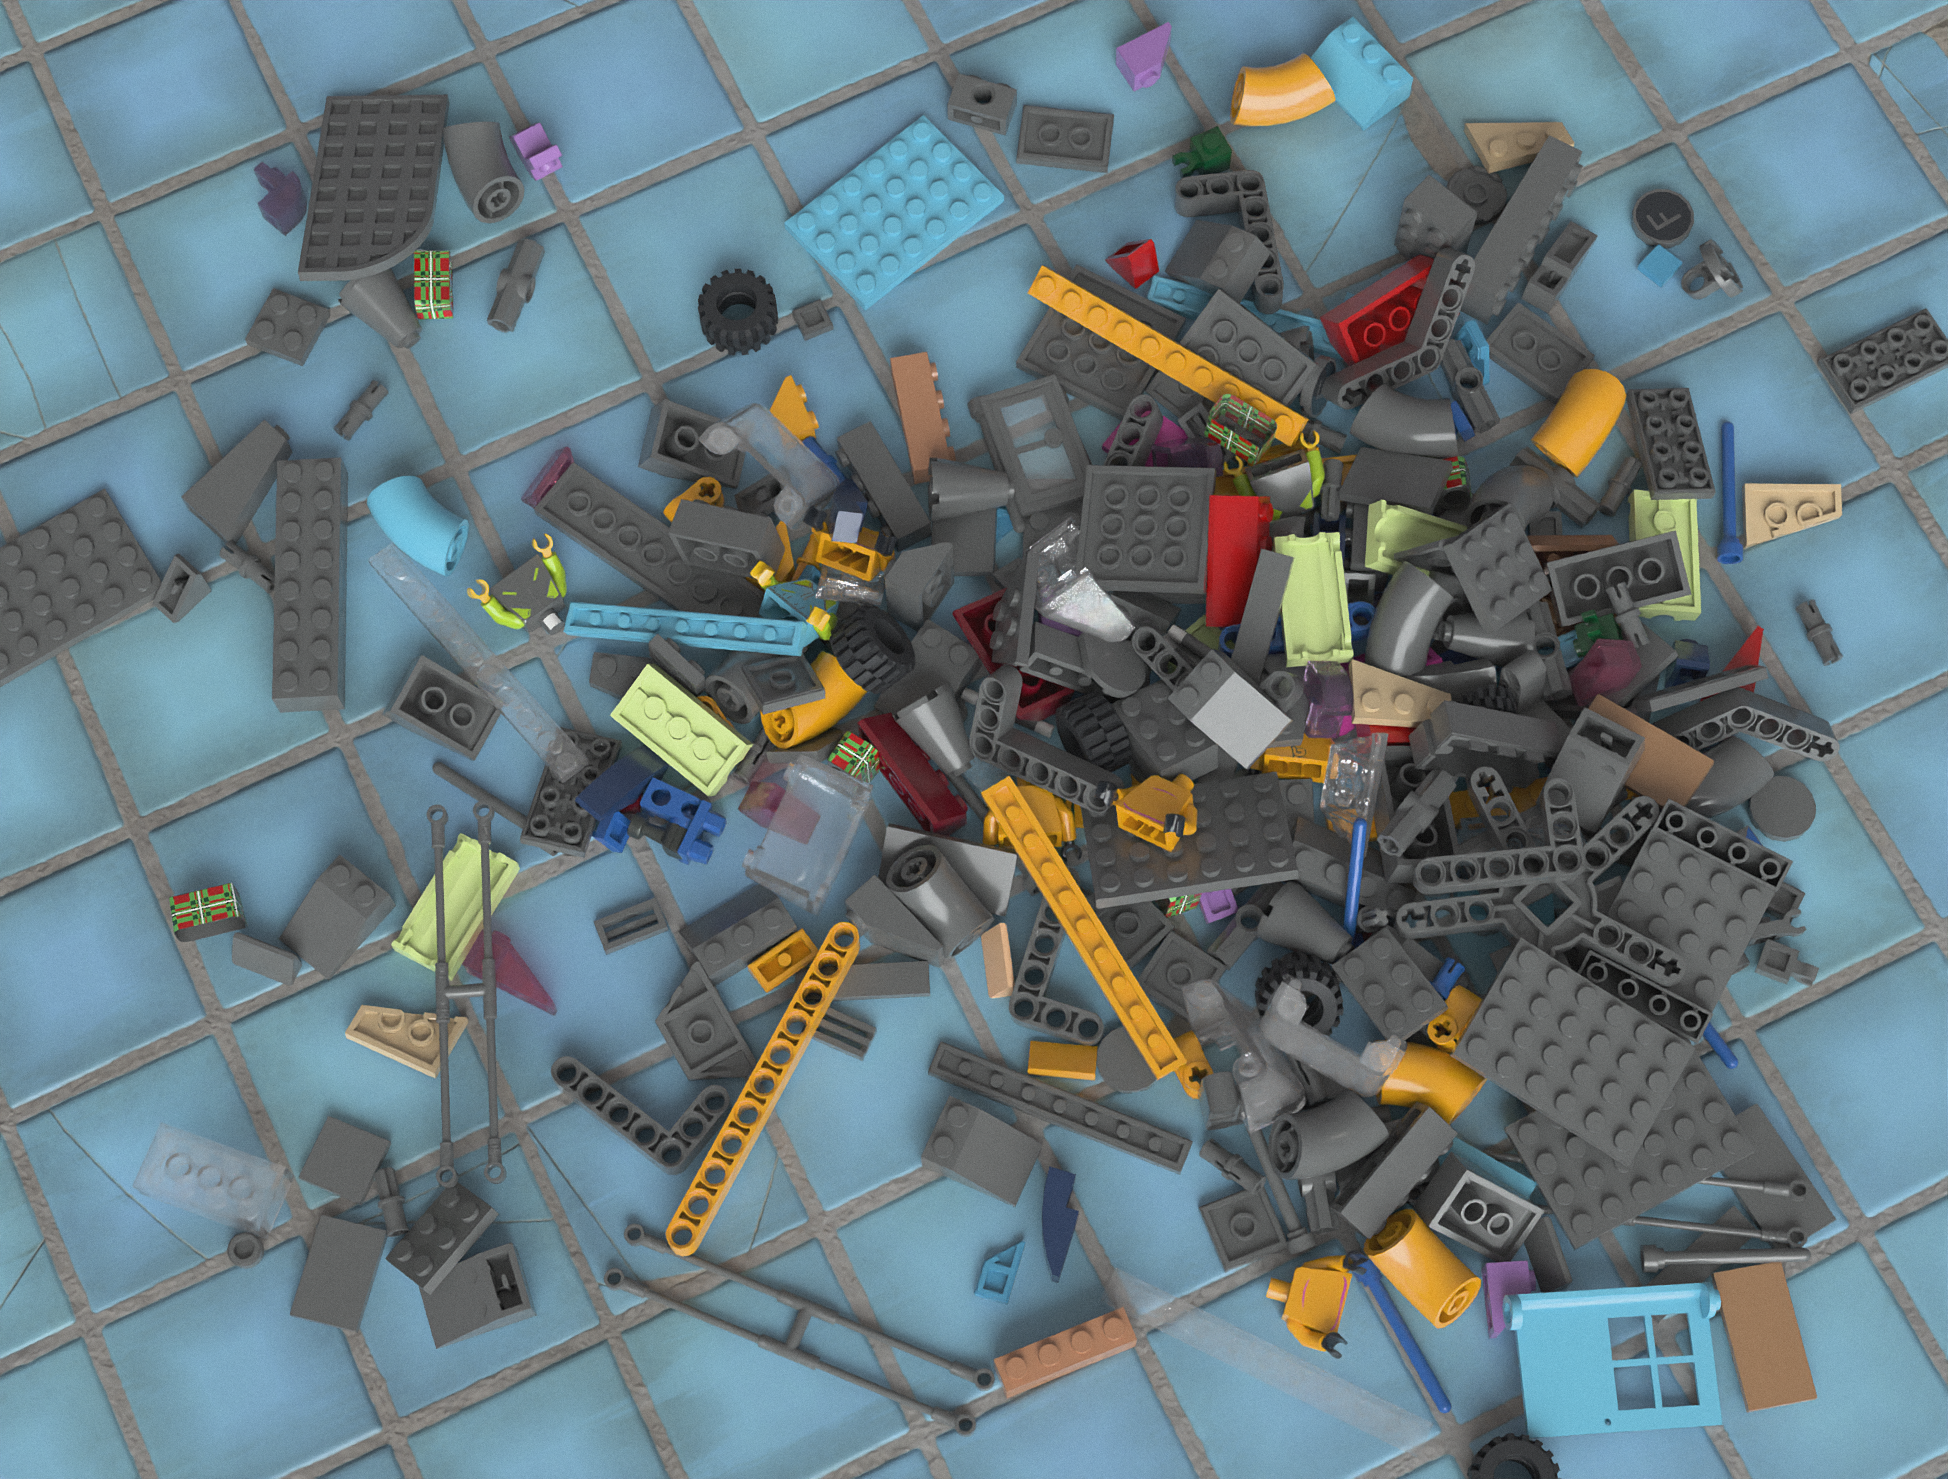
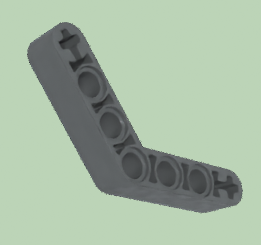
M1446 247L1440 250L1434 259L1405 341L1327 377L1322 389L1323 397L1333 404L1349 410L1364 404L1371 394L1384 384L1394 390L1436 370L1442 361L1475 271V261L1473 258L1453 248Z
M1740 687L1718 693L1651 723L1697 751L1739 732L1816 761H1828L1834 758L1840 750L1837 738L1829 722L1825 719Z

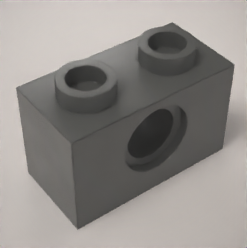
M958 74L947 104L948 120L1006 136L1017 106V89H1013L1004 83L995 84L975 75L966 76ZM982 100L988 101V103L981 104L978 102Z

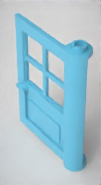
M1705 1282L1505 1295L1502 1305L1503 1319L1507 1330H1515L1526 1434L1529 1435V1438L1723 1425L1709 1318H1713L1716 1310H1719L1721 1306L1719 1291L1714 1289L1711 1283ZM1686 1313L1692 1355L1656 1358L1651 1315ZM1643 1316L1648 1358L1612 1360L1608 1318ZM1693 1363L1698 1405L1663 1407L1657 1365ZM1649 1366L1654 1408L1618 1410L1614 1368Z

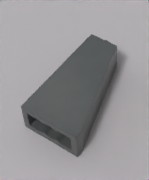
M263 420L181 496L187 509L224 543L232 540L237 544L277 479V461L288 460L293 453L287 442L290 439L288 434L280 426L276 425L273 428L267 421Z

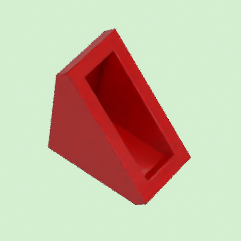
M1152 239L1128 242L1105 259L1107 264L1135 289L1159 272L1155 244Z

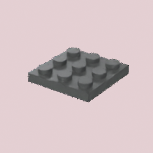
M1511 503L1501 505L1442 546L1485 635L1495 633L1552 591Z

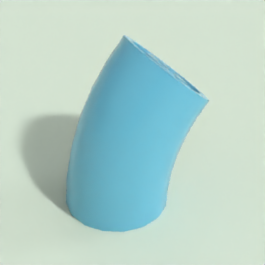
M401 476L384 482L375 488L367 497V506L387 537L402 552L417 563L443 576H450L457 567L464 552L469 532L468 520L452 513L438 503L428 492L421 478Z

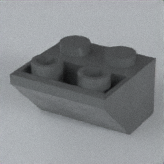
M1114 591L1096 635L1132 642L1135 631L1145 626L1162 630L1167 634L1172 625H1175L1181 608L1147 592ZM1154 635L1149 636L1146 641L1148 651L1152 650L1156 644Z

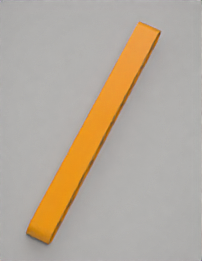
M839 922L830 929L666 1230V1239L675 1254L689 1256L698 1249L860 949L859 933L853 924ZM848 935L853 938V942L848 946L842 947L836 944V940L840 936ZM826 964H833L838 968L833 975L826 976L820 973V969ZM810 993H818L822 996L820 1002L815 1005L807 1004L804 1002V999ZM794 1022H802L806 1025L805 1030L800 1034H792L788 1031L789 1026ZM779 1051H785L790 1054L787 1062L782 1064L772 1061V1058ZM768 1080L774 1084L773 1089L768 1093L763 1094L756 1090L757 1085L762 1081ZM747 1110H753L758 1113V1116L752 1123H743L740 1121L741 1114ZM738 1140L742 1145L737 1152L730 1154L723 1150L724 1145L728 1141ZM713 1170H721L725 1173L724 1179L717 1184L707 1181L709 1173ZM697 1200H705L709 1204L707 1210L702 1214H694L690 1210L692 1204ZM681 1230H687L692 1233L691 1240L685 1245H678L674 1242L675 1235Z

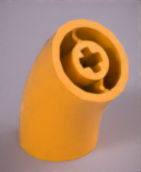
M1305 53L1275 66H1243L1238 73L1232 94L1230 122L1233 125L1241 126L1285 124L1322 110L1335 102L1336 98L1320 69Z
M1584 369L1575 373L1568 381L1552 412L1530 439L1531 442L1556 465L1563 467L1573 477L1578 478L1605 442L1620 416L1626 399L1624 386L1615 376L1606 371Z
M822 651L810 664L825 688V699L767 714H762L760 710L761 722L765 733L778 748L788 749L822 734L843 719L868 692L861 686H858L844 672L835 656Z
M1375 1040L1373 1042V1083L1379 1105H1396L1412 1108L1416 1102H1420L1432 1108L1444 1121L1451 1125L1487 1081V1078L1456 1060L1449 1053L1434 1047L1403 1041L1395 1048H1392L1386 1040Z
M1404 1209L1390 1215L1386 1219L1387 1224L1384 1229L1377 1235H1373L1370 1239H1366L1363 1251L1396 1289L1436 1328H1444L1453 1323L1471 1305L1481 1287V1279L1445 1246L1413 1209Z

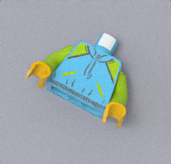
M759 560L750 572V575L758 580V583L765 591L759 614L769 619L803 621L808 626L803 647L818 637L829 640L831 631L838 621L836 617L840 601L838 593L833 589L823 591L809 579L792 582L777 581L773 576L775 571L768 564Z

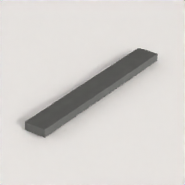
M1261 549L1231 658L1258 686H1260L1295 559L1294 557ZM1218 745V768L1200 776L1197 783L1234 778L1238 761Z
M940 1042L928 1070V1075L1179 1175L1193 1143L1189 1139L944 1042Z

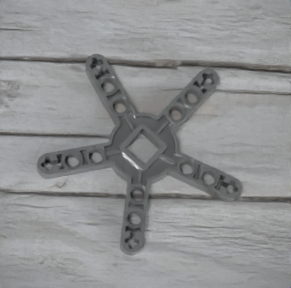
M1485 766L1476 769L1467 784V792L1496 850H1510L1506 845L1508 838L1520 840L1523 848L1536 847L1498 772L1491 767ZM1480 779L1483 783L1489 782L1491 784L1488 792L1485 787L1478 788L1477 784ZM1490 796L1491 800L1487 804H1485L1488 797ZM1639 796L1632 800L1582 847L1583 865L1573 879L1563 882L1544 883L1568 907L1548 928L1522 902L1541 884L1501 887L1497 889L1496 893L1408 903L1399 909L1394 919L1395 932L1404 939L1500 929L1503 936L1512 945L1521 937L1553 958L1554 955L1564 953L1580 944L1663 988L1674 986L1686 972V963L1679 954L1597 911V895L1593 882L1643 836L1659 817L1658 804L1648 796ZM1494 808L1503 809L1507 813V820L1502 822L1496 821L1491 816V810ZM1645 810L1648 813L1646 817H1642L1633 827L1630 821L1637 812ZM1610 831H1621L1625 836V843L1618 844L1613 842L1610 838ZM1590 852L1596 853L1601 858L1602 864L1597 867L1591 866L1586 861L1585 855ZM1564 856L1558 857L1557 861L1561 868L1565 870L1574 868L1572 859ZM1533 859L1523 861L1524 868L1528 872L1537 873L1540 871L1537 861ZM1472 906L1482 907L1486 912V918L1484 920L1473 919L1470 916L1469 908ZM1439 910H1446L1452 915L1453 922L1447 925L1441 924L1437 921L1435 913ZM1426 912H1428L1427 920H1421ZM1407 914L1411 915L1412 920H1419L1414 928H1410L1409 923L1402 922ZM1601 930L1610 931L1614 936V944H1603L1598 937V932ZM1631 946L1640 947L1645 953V960L1636 961L1631 958L1629 948ZM1654 955L1658 958L1655 960L1653 967H1647L1654 958ZM1667 963L1672 966V974L1669 977L1663 974L1665 971L1664 966Z

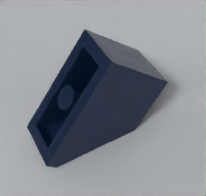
M1691 639L1675 640L1671 647L1676 650L1678 657L1666 668L1664 688L1706 677L1710 669L1709 653L1706 645L1698 644L1697 641Z

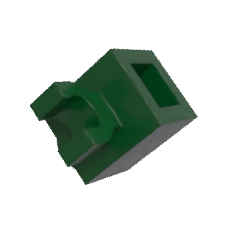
M1216 126L1190 138L1189 152H1180L1173 155L1172 163L1174 166L1181 163L1188 165L1180 170L1181 178L1190 177L1195 170H1197L1199 175L1217 174L1230 169L1232 149L1219 127Z
M1594 609L1581 613L1584 623L1575 625L1577 639L1573 640V645L1579 658L1584 657L1590 668L1628 656L1622 629L1616 623L1613 613L1601 617L1597 616Z

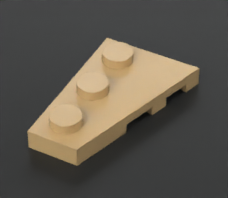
M1562 122L1465 123L1464 128L1465 135L1488 174L1533 162L1549 135L1574 147V141Z
M1745 483L1742 486L1744 548L1833 521L1842 516L1841 484Z
M1353 659L1350 661L1349 680L1352 724L1417 728L1423 721L1431 719L1430 714L1444 700L1451 701V694Z
M361 1005L345 1032L347 1039L435 1079L440 1072L439 1024L436 1022L437 1016L435 1013L424 1012V1015L404 1013L401 1009ZM455 1016V1019L450 1018V1023H448V1057L468 1024L467 1017Z

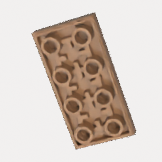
M1598 694L1588 708L1589 710L1645 738V751L1624 787L1639 796L1651 797L1661 809H1663L1668 798L1686 807L1714 765V760Z
M1770 1262L1713 1273L1711 1278L1714 1289H1717L1720 1293V1312L1746 1412L1817 1399L1782 1263Z

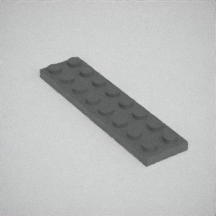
M574 462L534 508L537 516L676 611L756 617L759 614L765 594L763 591L739 575L684 564L668 534V526Z

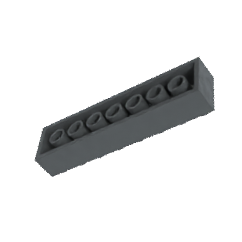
M341 457L277 461L272 700L280 713L345 709L348 472Z

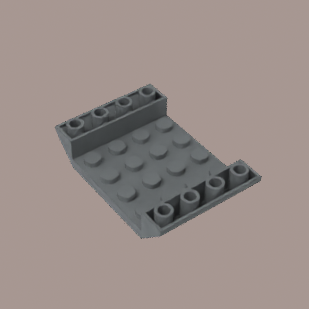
M1668 798L1606 916L1679 954L1686 963L1685 975L1674 986L1663 988L1589 949L1577 973L1654 1022L1698 1044L1714 1014L1712 1012L1774 893L1778 892L1793 861ZM1601 930L1598 932V937L1603 944H1614V936L1610 931ZM1631 946L1629 948L1631 958L1636 961L1645 960V953L1640 947ZM1654 955V958L1647 967L1652 968L1658 957ZM1667 963L1664 966L1665 971L1663 974L1669 977L1672 974V966Z

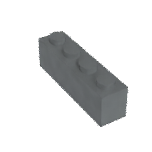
M871 421L837 437L838 450L835 451L840 465L842 468H849L852 473L850 479L856 483L859 490L863 492L868 500L867 510L873 519L878 517L882 524V527H880L881 533L891 538L892 536L898 538L895 545L896 550L900 552L932 536L929 518Z
M1036 621L1032 625L1028 666H1019L1020 671L1084 694L1092 690L1097 691L1110 703L1122 699L1102 692L1103 687L1093 678L1089 679L1082 664L1077 636ZM1143 661L1145 680L1137 691L1150 685V666L1145 661Z
M1416 1102L1389 1134L1390 1137L1376 1149L1329 1207L1362 1236L1370 1239L1373 1235H1377L1386 1226V1219L1390 1214L1407 1201L1409 1192L1415 1184L1423 1181L1431 1171L1430 1166L1435 1160L1450 1150L1453 1145V1139L1458 1133L1432 1108Z

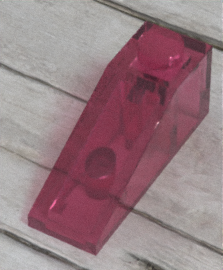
M483 929L462 963L468 974L480 980L483 977ZM494 930L492 932V952L496 967V988L555 1016L558 1010L553 1000L510 943L511 939L503 933Z

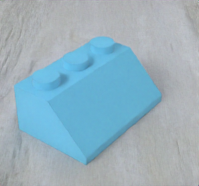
M1351 17L1333 30L1311 57L1331 86L1336 98L1335 102L1363 131L1410 96L1413 77L1354 17Z

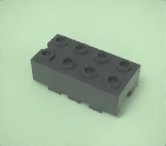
M1446 700L1430 714L1431 719L1423 721L1409 735L1415 768L1432 771L1433 769L1445 770L1453 776L1454 783H1456L1459 776L1465 777L1466 784H1468L1476 769L1484 766L1491 767L1500 775L1508 793H1511L1514 787L1526 789L1540 776L1538 762H1544L1546 757H1552L1556 760L1562 749L1556 722ZM1480 779L1477 786L1484 787L1486 783H1483Z

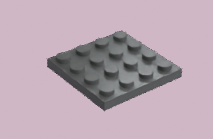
M1077 264L1068 277L1069 280L1176 341L1185 326L1186 318ZM1052 307L1048 309L1016 361V368L1038 379L1056 374L1060 386L1065 389L1066 393L1121 421L1131 400L1138 395L1144 394L1158 370Z
M1222 289L1216 291L1179 343L1288 407L1319 367L1318 363ZM1161 371L1157 373L1145 390V392L1178 418L1185 415L1201 402L1206 401L1210 409L1216 404ZM1199 412L1200 415H1201V417L1203 418V420H1204L1205 423L1207 424V422H1206V420L1204 419L1203 415L1201 414V412ZM1220 414L1217 418L1222 426L1258 448L1263 443L1264 439L1225 415ZM1191 418L1190 421L1193 424L1194 428L1196 429L1198 434H1200L1204 438L1198 425L1196 424L1194 419ZM1236 457L1233 458V459H1231V460L1234 461L1237 465H1239V462H1238V460L1236 459ZM1242 459L1245 467L1248 462Z
M1087 465L1074 580L1076 590L1205 594L1208 561L1209 495H1215L1217 474L1215 468Z

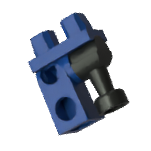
M652 777L640 801L642 813L639 811L635 813L630 822L627 835L638 840L644 835L662 845L663 850L668 856L679 859L684 864L689 865L691 860L708 864L714 846L702 841L701 838L705 831L720 837L727 824L726 818L713 811L712 803L700 800L689 793ZM649 816H657L669 822L666 828L649 823Z

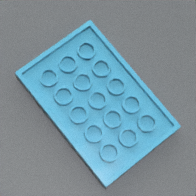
M923 115L788 219L784 225L792 237L866 311L1004 202V195Z

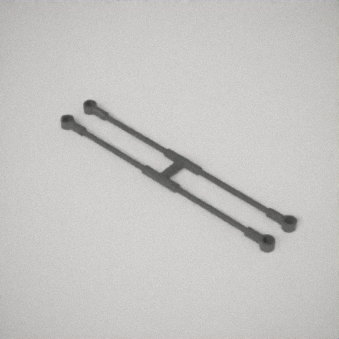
M483 800L477 802L473 807V814L478 821V844L481 845L484 933L483 983L449 986V971L445 952L443 880L444 825L448 822L449 816L445 808L437 804L429 807L426 814L427 819L431 823L432 848L435 855L437 929L435 986L436 1022L439 1024L442 1116L440 1168L436 1172V1179L445 1188L454 1187L459 1180V1175L454 1169V1150L450 1133L449 999L483 996V1012L487 1028L490 1123L488 1164L484 1168V1175L493 1184L502 1183L507 1175L506 1169L502 1165L501 1138L498 1137L495 1045L497 997L496 967L492 952L489 859L491 820L494 818L495 811L489 802ZM482 808H489L487 815L479 816L478 814ZM438 811L443 812V816L439 820L432 819L434 813ZM495 1167H499L501 1174L497 1178H491L490 1171ZM451 1171L453 1178L449 1182H443V1174Z
M1479 1150L1497 1161L1523 1164L1517 1154ZM1709 1177L1698 1183L1763 1191V1194L1788 1196L1794 1201L1804 1200L1810 1191L1808 1184L1801 1179L1786 1183L1767 1180L1754 1182ZM1794 1185L1802 1186L1804 1195H1795L1792 1187ZM1422 1186L1412 1188L1419 1191L1420 1196L1425 1190ZM1408 1197L1406 1203L1413 1206L1418 1199ZM1537 1204L1545 1210L1544 1214H1552L1548 1205ZM1637 1216L1622 1224L1625 1226L1639 1224L1760 1238V1241L1787 1244L1790 1248H1801L1808 1239L1807 1233L1800 1227H1792L1789 1230L1771 1228L1757 1230ZM1792 1232H1797L1802 1236L1800 1244L1791 1241L1790 1234Z
M630 1224L626 1227L624 1238L631 1246L642 1245L661 1254L668 1253L777 1299V1302L799 1310L784 1343L765 1334L758 1335L650 1290L649 1286L626 1277L618 1268H611L604 1275V1282L610 1290L618 1291L621 1289L643 1299L647 1297L755 1342L762 1349L810 1369H820L931 1416V1419L956 1429V1432L962 1437H969L975 1432L976 1422L969 1414L957 1415L938 1406H935V1408L823 1362L820 1360V1357L807 1353L798 1347L811 1316L832 1325L837 1323L948 1369L951 1374L974 1383L980 1391H989L994 1386V1374L989 1369L983 1368L978 1370L956 1360L951 1362L840 1316L839 1312L826 1308L787 1290H777L693 1254L689 1256L677 1255L672 1251L667 1241L646 1233L639 1224ZM639 1230L641 1232L640 1238L634 1241L630 1240V1232ZM613 1274L621 1276L620 1282L616 1285L609 1283V1278ZM982 1374H987L991 1378V1382L986 1386L978 1383V1377ZM965 1419L972 1423V1428L966 1432L959 1428V1423Z

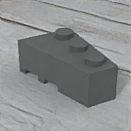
M1347 501L1345 515L1346 518H1351L1350 528H1345V547H1348V558L1344 557V571L1376 572L1375 591L1384 592L1389 574L1365 567L1369 505Z

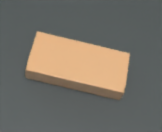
M999 923L981 936L988 995L990 998L1011 996L1015 985L1007 924Z

